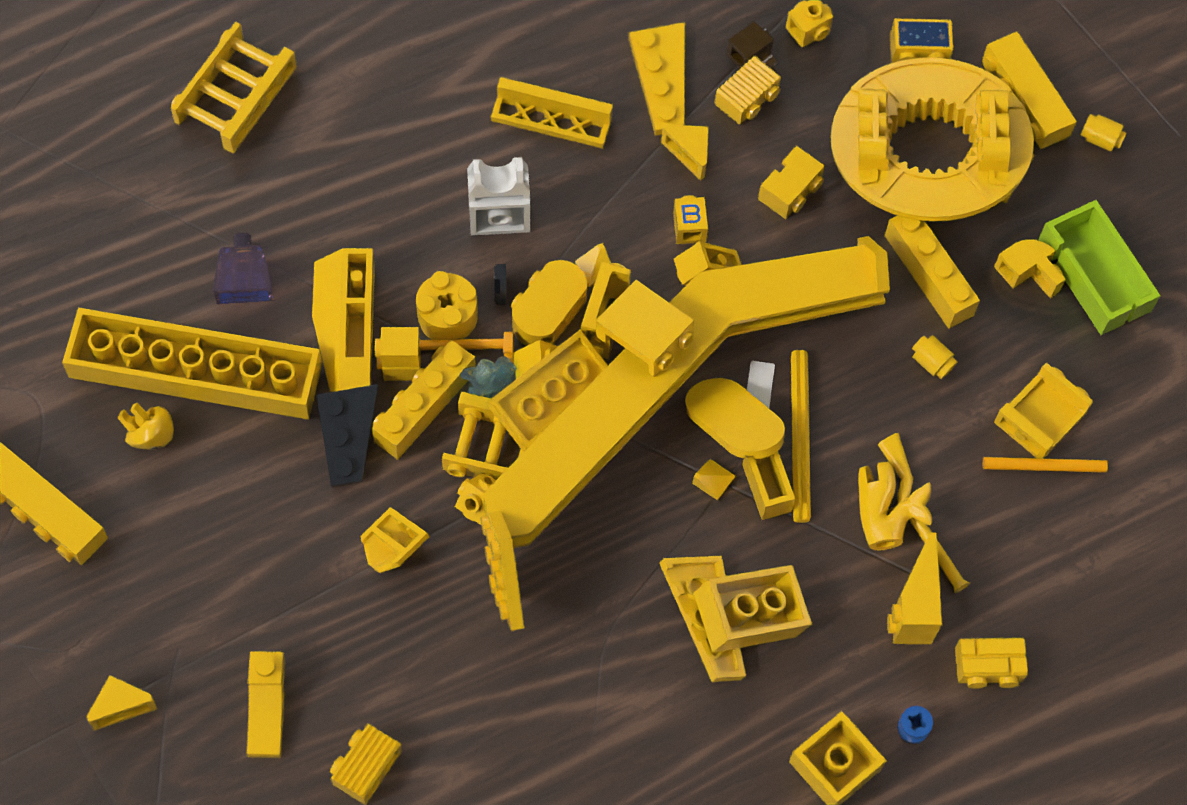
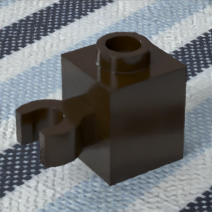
M753 21L728 40L726 55L740 69L753 56H756L776 72L774 66L778 62L771 55L773 39L767 29L761 28Z

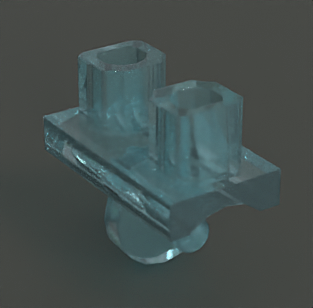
M506 356L499 357L495 364L488 359H482L476 367L464 368L460 377L470 382L468 393L492 398L493 394H498L513 382L511 377L517 370V367Z

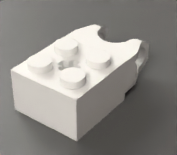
M514 157L512 162L505 166L492 167L484 164L481 159H473L467 168L471 235L530 232V188L528 165L522 157Z

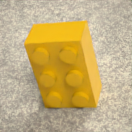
M792 565L708 579L694 592L712 653L795 638L812 625Z

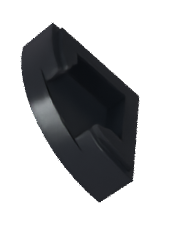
M496 264L494 266V302H496V305L506 304V264Z

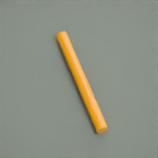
M983 457L982 462L983 469L1106 473L1108 469L1107 460Z

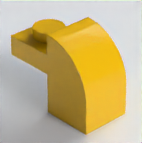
M1022 240L1013 244L999 254L994 266L1012 288L1032 277L1050 298L1060 292L1065 281L1061 269L1056 264L1050 262L1055 250L1048 244L1038 240Z

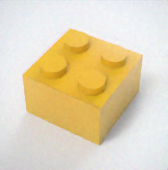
M841 711L794 750L789 762L827 805H841L881 771L886 760Z

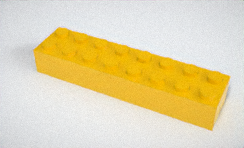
M79 307L62 361L68 377L73 379L308 420L323 365L320 349Z

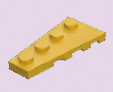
M685 22L629 32V41L655 136L662 135V128L666 124L684 125Z
M722 556L663 558L659 564L711 681L742 680L746 674L741 649L736 648L712 653L694 596V592L708 579L726 576Z

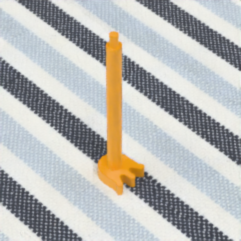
M504 332L503 339L420 340L421 350H437L440 346L445 347L450 340H453L465 350L503 349L505 365H514V332Z

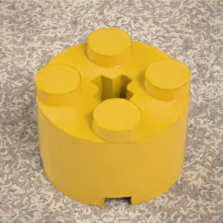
M438 271L420 286L416 296L417 318L423 333L432 340L464 339L471 334L477 323L478 310L476 289L468 280L457 274Z

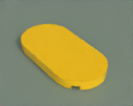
M712 378L697 383L688 391L685 398L688 416L734 456L746 459L747 455L754 456V459H762L773 455L782 447L785 437V426L781 418L737 382L724 378Z

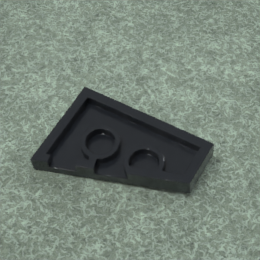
M378 384L316 394L331 487L363 482L375 402L379 388Z

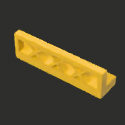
M500 77L497 85V100L491 115V121L603 148L612 121L613 104ZM503 103L513 105L518 110L517 113L511 116L500 114ZM538 111L542 112L546 119L536 123L532 122L527 115ZM566 118L570 119L574 126L565 130L559 128L555 122ZM590 125L602 127L600 137L587 135L584 128Z

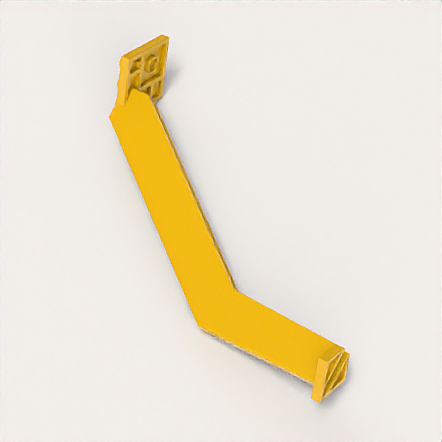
M867 236L857 238L858 246L699 272L670 301V304L694 320L695 335L691 345L685 350L681 349L675 355L670 367L665 371L661 370L654 377L649 374V365L625 348L484 492L483 508L485 516L481 517V526L488 544L485 546L487 564L490 565L492 573L489 575L491 592L495 597L496 606L499 607L501 620L507 619L511 631L524 629L513 548L530 545L727 337L885 304L884 294L889 293L890 286L887 252Z

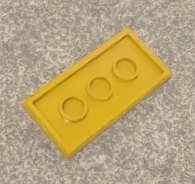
M580 329L491 398L486 404L524 452L595 380L608 364Z

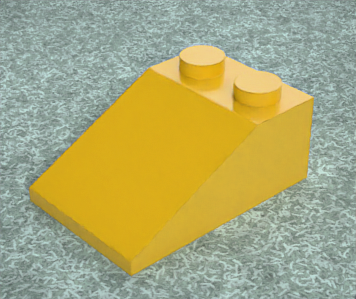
M936 533L929 534L897 604L892 605V614H888L887 630L888 633H893V644H932L942 625Z

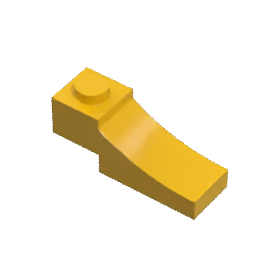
M250 652L248 676V757L281 758L285 697L283 691L285 657L283 652Z

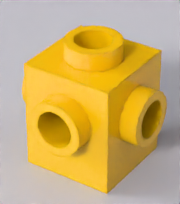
M820 0L801 1L793 10L788 12L786 29L802 48L815 40L821 41L830 33L833 20L832 11L826 4H822Z
M482 473L471 480L467 478L457 491V494L460 496L455 507L462 511L467 519L481 525V517L485 516L483 495L496 480Z

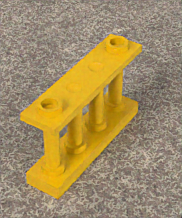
M235 22L230 30L224 31L218 46L182 94L176 95L171 104V111L176 124L180 125L187 115L220 131L223 148L233 154L297 68L294 51L284 47L279 55L272 56L243 41L241 24ZM237 50L268 66V70L263 77L257 78L227 61ZM221 71L251 87L252 92L247 98L240 99L211 83ZM205 93L236 109V113L231 120L224 121L197 107L195 104Z
M461 392L458 409L459 415H463L465 421L455 455L443 453L442 456L443 470H446L450 475L455 477H464L465 475L476 477L482 473L497 480L508 469L507 467L497 465L506 429L486 404L491 398ZM481 420L493 422L495 425L485 462L467 458L476 424ZM520 449V453H519L518 458H519L520 455L523 453V450H522V449Z

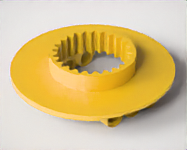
M945 58L907 59L885 65L870 72L855 83L843 98L834 116L831 129L833 157L838 170L850 187L862 198L884 211L905 218L923 221L961 219L986 211L1000 203L1017 188L1026 175L1031 163L1034 145L1029 117L1024 106L1008 85L979 67ZM927 116H931L934 121L939 117H943L944 123L955 121L954 127L963 126L962 133L969 134V142H973L971 156L968 155L966 157V163H958L957 170L953 167H948L947 173H944L941 169H937L935 174H931L929 169H925L920 173L918 167L914 166L908 169V162L899 163V156L893 155V147L889 146L892 133H897L898 126L904 127L906 120L914 123L915 117H919L922 121L926 120Z

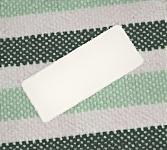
M751 361L747 391L769 408L775 365L773 363Z

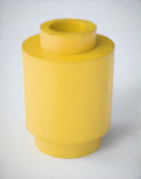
M1090 114L1081 136L1087 138V142L1112 152L1113 147L1120 148L1126 132L1121 131L1124 125L1099 114L1097 117Z
M934 335L929 338L926 336L921 337L912 348L915 351L912 358L933 377L937 375L941 380L958 363L953 358L954 353Z

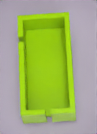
M1097 200L1045 223L1038 240L1048 244L1055 250L1051 260L1058 259L1056 265L1061 269L1066 283L1100 335L1124 325L1126 320L1128 322L1133 321L1153 310L1160 298V294Z

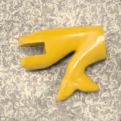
M878 462L879 481L874 482L872 471L867 465L859 468L858 473L859 507L864 534L870 549L878 551L895 548L903 543L905 526L910 518H914L929 526L932 524L931 512L926 507L931 495L930 482L914 491L907 500L901 502L887 515L896 488L895 472L889 462Z

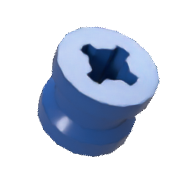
M911 706L903 712L898 721V734L905 742L918 744L924 741L932 730L933 718L924 707Z

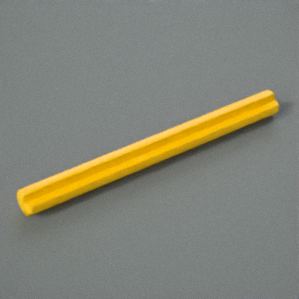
M794 350L791 355L793 494L795 496L793 520L797 523H807L811 518L808 353L805 350Z

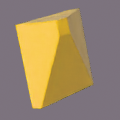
M603 243L597 245L575 261V264L584 272L588 287L595 284L601 263H611Z
M710 459L694 475L692 484L718 501L736 476Z

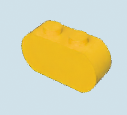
M565 260L548 262L541 271L537 270L532 275L528 284L529 287L524 294L520 292L512 302L513 332L516 338L526 346L538 340L554 344L587 300V279L584 272L576 264Z

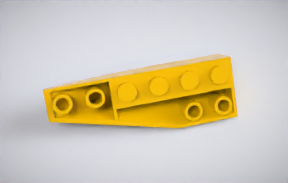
M342 248L314 262L312 318L330 392L370 386L372 382L375 278L373 248Z

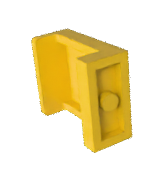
M601 263L581 324V331L602 358L606 359L610 357L613 339L611 338L605 343L596 337V320L606 310L609 299H617L630 286L631 270L618 263Z
M635 280L596 320V337L605 343L611 338L646 362L649 365V374L655 377L661 370L665 371L670 367L675 355L681 349L685 350L691 345L695 337L694 320Z
M1045 363L1037 376L1010 404L1006 403L999 410L994 423L1033 456L1044 459L1087 414L1093 401L1084 389L1076 387L1068 381L1061 370Z

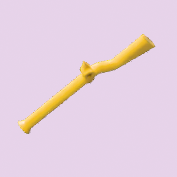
M895 433L879 442L878 446L901 479L897 494L898 504L896 506L909 498L913 485V476L899 433ZM895 507L889 509L888 512L891 513ZM910 518V522L925 543L932 531L928 525ZM937 540L938 564L953 585L954 593H958L968 587L970 583L963 579Z

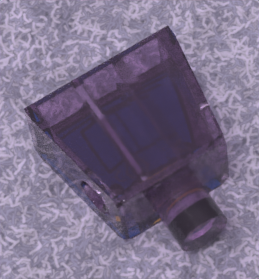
M248 233L235 234L233 236V247H222L219 250L213 285L217 304L274 301L263 246L252 245L251 235Z

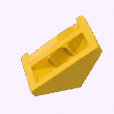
M390 507L360 537L364 545L368 564L375 571L382 573L399 567L430 536Z

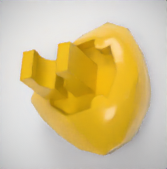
M137 402L133 404L130 410L135 416H130L125 409L118 416V419L128 430L125 442L132 447L155 450L165 447L173 439V421L169 412L164 407H151L145 412Z

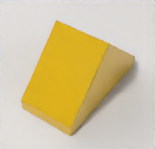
M666 124L662 128L661 143L701 181L705 178L707 165L708 127Z
M109 676L90 709L87 718L95 731L156 710L157 707L151 694L113 676Z

